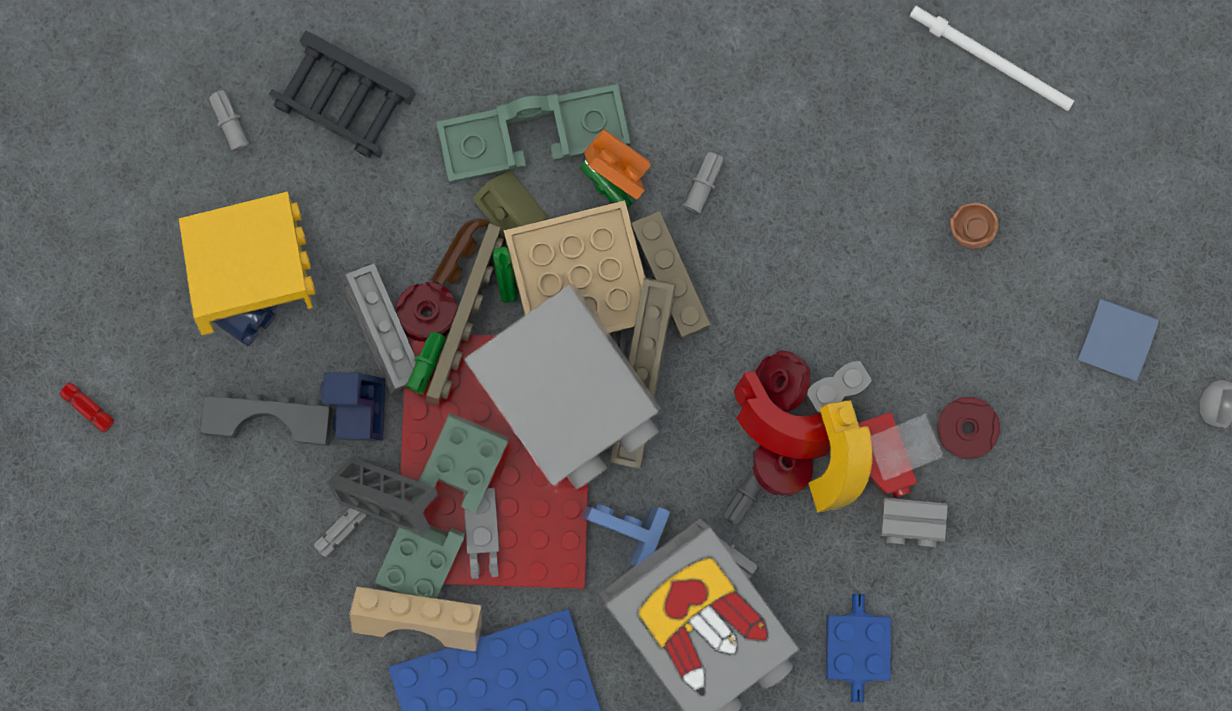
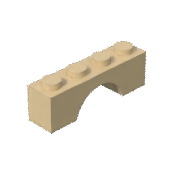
M356 587L350 611L352 633L384 637L393 630L410 629L421 631L437 638L445 647L477 651L482 628L481 605Z

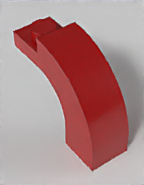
M755 371L743 374L733 391L736 401L742 407L736 419L752 439L766 449L785 457L812 459L827 455L831 446L821 413L809 416H796L786 413L770 400Z

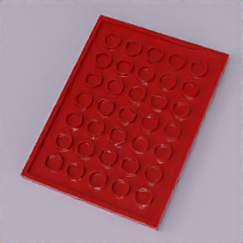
M406 335L415 357H419L425 342H419ZM470 335L468 342L464 340L461 342L458 350L463 352L458 370H451L448 380L453 381L447 399L441 398L439 406L426 402V395L435 370H433L423 395L414 393L411 389L404 387L400 472L402 476L416 481L419 480L449 413L509 438L487 486V489L495 488L499 536V552H497L498 577H491L489 573L490 553L486 552L478 553V563L480 564L479 578H471L470 554H467L464 507H461L464 499L463 492L437 481L434 487L438 495L423 512L428 524L446 532H449L450 528H454L465 533L463 542L443 584L585 589L587 520L582 519V515L588 505V483L576 490L566 476L556 484H551L464 360L495 338L496 335Z

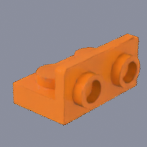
M603 129L584 151L588 166L637 200L645 191L641 178L651 166L650 161Z

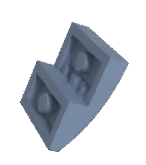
M1100 298L1090 320L1089 329L1077 359L1137 382L1152 344L1159 319Z

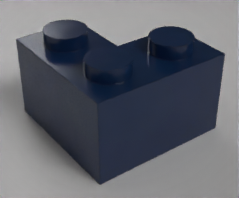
M324 372V381L321 383L320 392L323 404L337 407L333 420V427L336 432L335 438L352 441H383L386 378L359 372Z

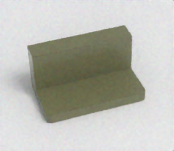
M507 171L488 181L472 198L492 224L501 227L500 234L504 239V230L547 219L546 213L511 171Z

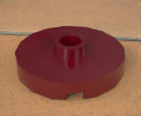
M426 282V284L421 285L417 283L408 287L401 293L396 303V314L405 334L419 342H426L431 332L439 333L445 337L450 332L458 310L453 294L445 286L435 282ZM426 311L432 313V315L429 317L422 316V314Z
M780 350L776 352L777 354L773 356L768 355L763 359L755 373L770 400L784 412H789L800 405L807 395L811 382L810 370L806 361L799 355Z
M960 397L949 403L940 413L937 422V434L943 448L951 455L962 459H976L988 453L997 443L1000 434V422L996 412L986 401L975 397ZM964 423L972 424L973 432L971 434H966L963 431Z
M760 444L753 452V474L760 486L771 494L786 495L784 497L793 496L802 491L812 478V459L785 457L766 449ZM781 460L786 462L788 468L783 466Z

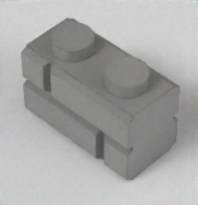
M883 498L879 536L886 537V543L905 545V539L918 540L917 546L936 547L937 542L945 541L948 505L947 503Z

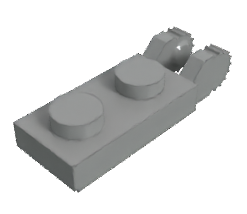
M488 488L482 497L476 513L464 508L467 554H470L472 579L479 578L480 574L478 553L486 552L490 553L489 573L491 577L499 576L495 488Z

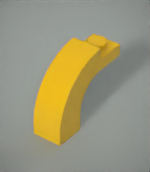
M851 400L826 404L820 408L830 441L831 459L826 472L821 477L808 483L817 513L839 509L854 502L862 494L870 476L872 466L870 432L868 426L859 428Z

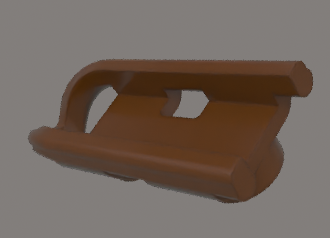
M478 218L466 222L459 229L431 279L432 282L440 283L443 286L445 282L452 285L457 282L462 273V269L458 265L463 256L469 258L477 247V242L471 236L480 227H488L489 223L492 224L490 221Z

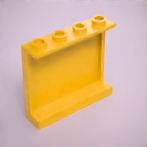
M288 191L179 218L193 317L201 335L214 333L213 320L304 298L308 309L313 308L310 295L316 294L312 277L306 274V270L311 269L307 251L302 252L301 247L306 245V238L302 226L298 227L297 221L302 220L298 203L291 202Z

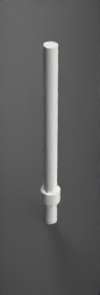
M915 6L910 14V17L930 28L929 32L939 38L942 35L1066 111L1072 106L1074 100L949 26V21L940 16L936 18L918 6Z

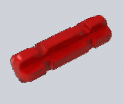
M67 383L61 389L60 396L67 402H72L71 406L87 420L93 421L95 427L102 432L110 429L114 419L107 413H102L103 409L87 395L79 393L81 391L72 383Z

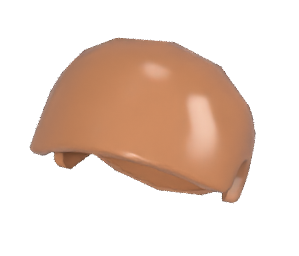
M976 202L960 206L950 220L953 238L961 246L971 250L982 249L988 246L994 240L999 229L996 213L988 205Z

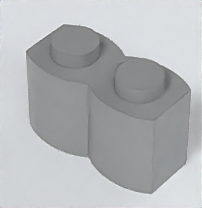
M861 361L850 362L841 367L833 377L823 378L815 382L808 389L805 399L814 414L821 413L820 408L826 404L841 402L843 399L852 398L860 394L871 383L872 379Z

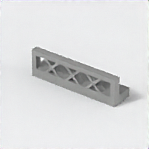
M373 263L345 274L341 284L381 376L386 378L385 385L390 395L399 392L402 387H405L416 364L414 361L415 355L377 268Z

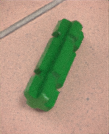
M504 246L495 248L492 254L501 301L504 303L514 302L518 296L509 249Z

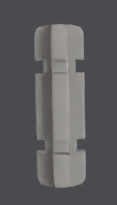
M349 508L346 511L348 515L346 517L342 515L326 532L327 536L325 538L322 536L314 544L315 549L322 556L328 557L335 550L334 546L336 544L339 546L356 529L354 525L356 523L361 524L367 518V514Z

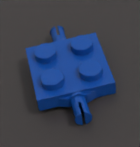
M852 594V613L843 616L826 615V679H842L851 683L850 702H864V683L873 680H890L891 617H875L865 613V594Z

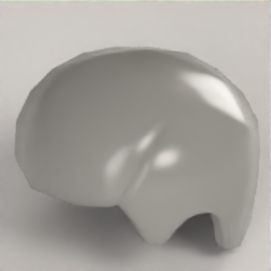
M1226 380L1215 381L1202 392L1199 399V413L1207 424L1224 428L1229 427L1231 424L1232 382Z

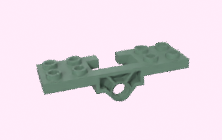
M618 84L557 96V94L526 96L506 105L496 106L497 109L436 122L449 183L526 168L523 150L512 151L507 125L555 115L560 142L550 144L554 161L585 155L584 151L603 129L626 145H631Z
M449 413L418 482L435 487L437 481L466 493L461 507L476 513L509 438ZM422 494L412 496L409 502L414 504ZM430 525L431 528L423 536L398 527L374 583L398 593L437 599L463 542L465 533L454 528H450L449 532Z

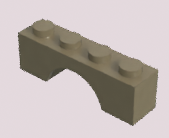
M655 212L632 222L634 237L655 280L676 284L670 317L680 340L682 341L709 329L711 324L661 212Z

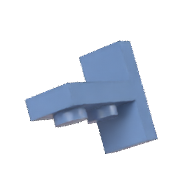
M596 504L595 509L586 507L582 519L638 541L630 561L632 566L638 565L655 552L670 514L668 510L652 506L644 528H642L643 521L625 515L624 520L612 516L614 510L606 506Z

